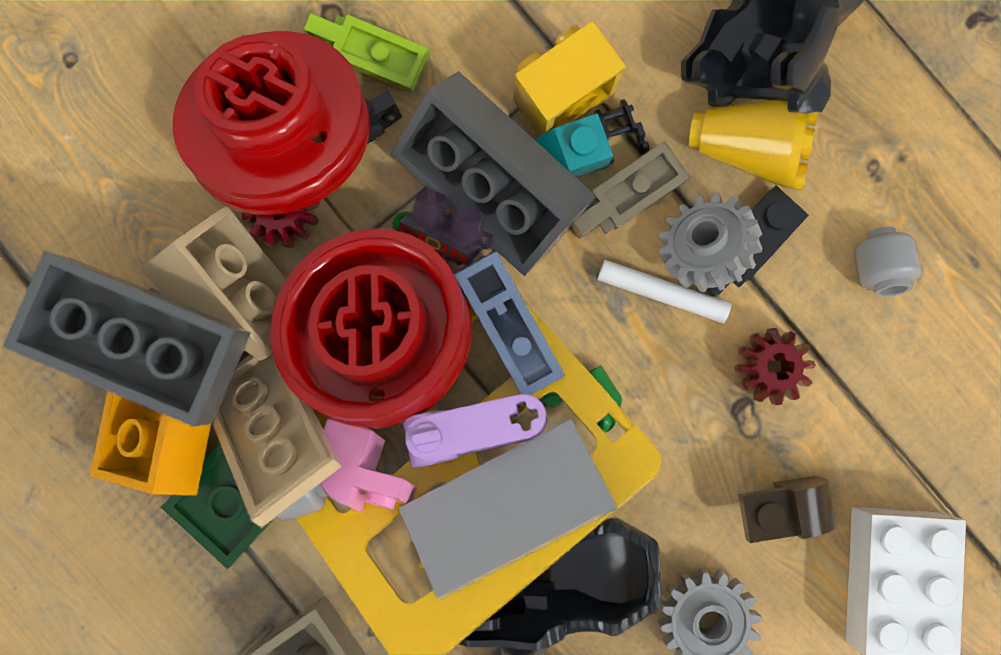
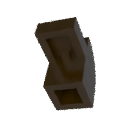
M811 476L774 482L773 489L738 494L745 538L749 543L793 536L807 539L824 535L836 528L829 482L826 478Z

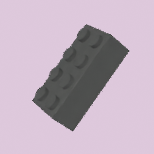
M459 71L428 89L391 152L393 157L524 277L551 251L597 197Z
M44 251L2 347L190 426L197 427L213 423L251 332L73 258Z

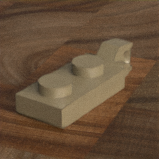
M663 141L593 189L591 192L597 197L587 207L588 210L582 213L574 222L571 228L579 239L600 226L604 234H607L611 230H616L691 177L667 143Z

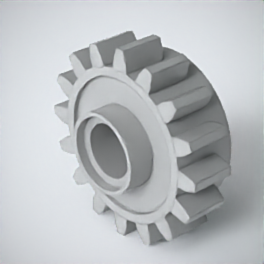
M719 193L713 195L710 203H704L702 197L697 196L695 198V207L689 209L684 204L678 206L682 215L678 219L668 217L666 222L671 231L659 234V238L664 246L658 251L671 277H678L685 288H688L692 283L697 285L700 292H705L707 288L718 287L721 291L725 289V285L733 281H742V275L748 268L754 269L756 266L753 259L754 254L762 252V245L758 238L762 235V232L751 208L748 205L741 208L737 197L734 196L724 204Z
M699 568L698 577L690 578L686 573H683L681 575L682 584L678 587L669 584L667 587L671 594L669 601H660L659 604L661 610L666 613V617L657 620L661 631L668 633L662 639L668 650L676 648L674 655H737L738 653L752 655L746 643L748 640H760V635L751 628V624L762 621V617L756 610L749 609L757 601L749 592L742 593L745 585L737 578L728 583V575L722 570L718 569L714 577H710L704 568ZM711 611L718 613L717 620L713 626L709 628L699 627L700 619L705 613Z

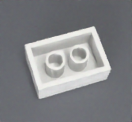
M852 507L845 640L862 655H960L966 520L942 512Z

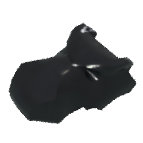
M733 0L727 9L711 10L699 43L681 62L682 81L706 88L709 106H728L737 98L788 101L787 109L792 113L823 112L831 97V78L828 66L824 63L825 57L837 27L865 0Z
M616 516L605 519L459 644L466 647H508L538 651L555 645L564 640L566 635L573 633L598 632L610 636L622 634L659 609L661 564L658 542L650 535Z

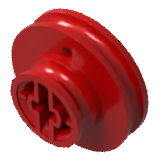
M271 31L240 36L222 44L192 72L182 87L175 104L172 126L178 153L208 194L223 205L234 210L256 215H276L294 212L319 202L337 190L350 177L366 150L370 133V116L358 78L348 60L337 49L311 35L291 31Z
M363 229L349 232L327 241L308 254L291 272L277 297L273 309L270 329L271 348L276 367L289 389L310 407L331 420L344 425L367 429L390 427L404 423L409 417L429 410L440 401L456 382L465 365L471 345V311L467 297L455 275L441 255L431 246L412 235L400 231ZM371 398H378L381 400L372 402Z

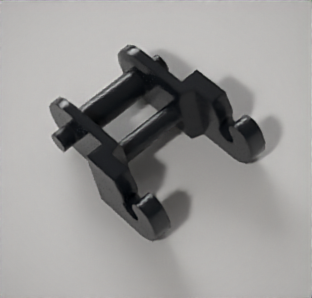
M622 99L620 100V107L602 113L599 108L595 109L594 112L599 115L608 141L611 137L629 131L630 134H635L641 151L643 153L649 151V144L644 140L645 131L642 123L638 122L635 124L631 113V111H634L632 104L628 106L627 101ZM624 116L627 125L611 131L608 130L606 122ZM612 158L609 165L614 164V158Z

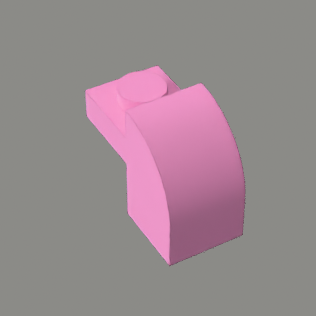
M327 419L324 432L342 465L340 469L320 483L331 498L361 513L365 502L394 510L396 502L407 504L413 501L417 487L405 479L376 472L385 442L384 439L370 429L352 427Z

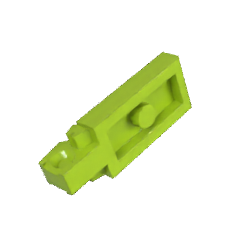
M310 13L304 27L307 35L319 38L337 49L348 60L354 70L411 94H414L430 57V49L348 14L346 17L337 15L333 23Z

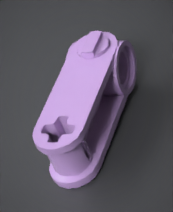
M519 394L457 409L440 410L409 417L403 423L412 468L438 464L457 459L459 456L529 441L544 431L547 424V414L543 404L536 397L528 394ZM527 406L531 413L538 412V418L531 421L532 429L528 431H523L520 424H512V418L519 415V407Z

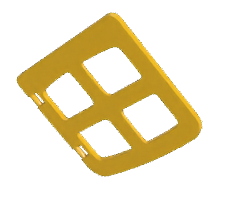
M468 300L473 322L478 319V316ZM524 300L565 374L564 377L531 396L540 400L547 393L554 392L558 394L595 437L597 446L591 454V458L617 508H620L658 475L662 466L661 455L655 445L630 420L614 399ZM510 377L480 403L519 395L521 392L513 378ZM432 406L429 410H427L424 413L434 412L437 410L434 406ZM519 407V415L513 417L512 422L523 414L528 407ZM312 408L324 430L326 421L330 418ZM607 414H610L626 432L614 443L597 425ZM479 452L417 468H412L410 460L392 476L405 479L417 487L413 499L415 500L426 494L436 485L446 484L481 466L478 461ZM327 496L326 503L320 511L296 518V520L389 655H446L616 510L443 599H438L433 590L414 603H406L399 596L367 550V544L370 539L401 515L399 507L405 504L396 502L394 510H390L365 502L362 513L352 508L346 513H341L331 498Z

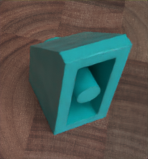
M598 113L553 128L534 139L576 178L607 168L613 158Z

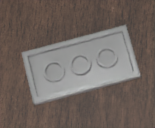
M571 419L399 507L438 599H443L618 509Z

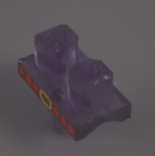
M427 189L416 197L412 212L399 220L398 231L412 235L431 246L447 264L450 261L458 266L463 264L468 267L483 249L488 250L492 245L493 235L484 231V213L471 207H462L453 215L445 212V195L433 189Z

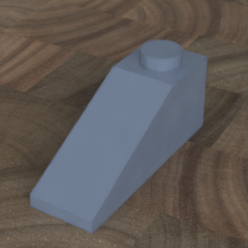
M493 250L454 272L456 279L521 394L532 395L565 376L497 251Z

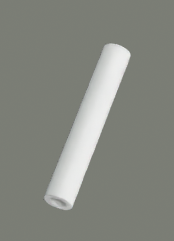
M605 259L598 273V281L723 324L730 313L731 303L685 288Z

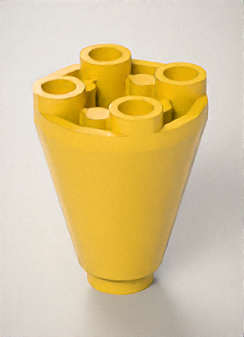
M767 100L707 108L705 113L694 112L689 136V148L699 149V153L780 187L803 191L808 163H800L799 160H808L811 155L815 129L806 128V125H816L818 112H789L787 109L788 101Z

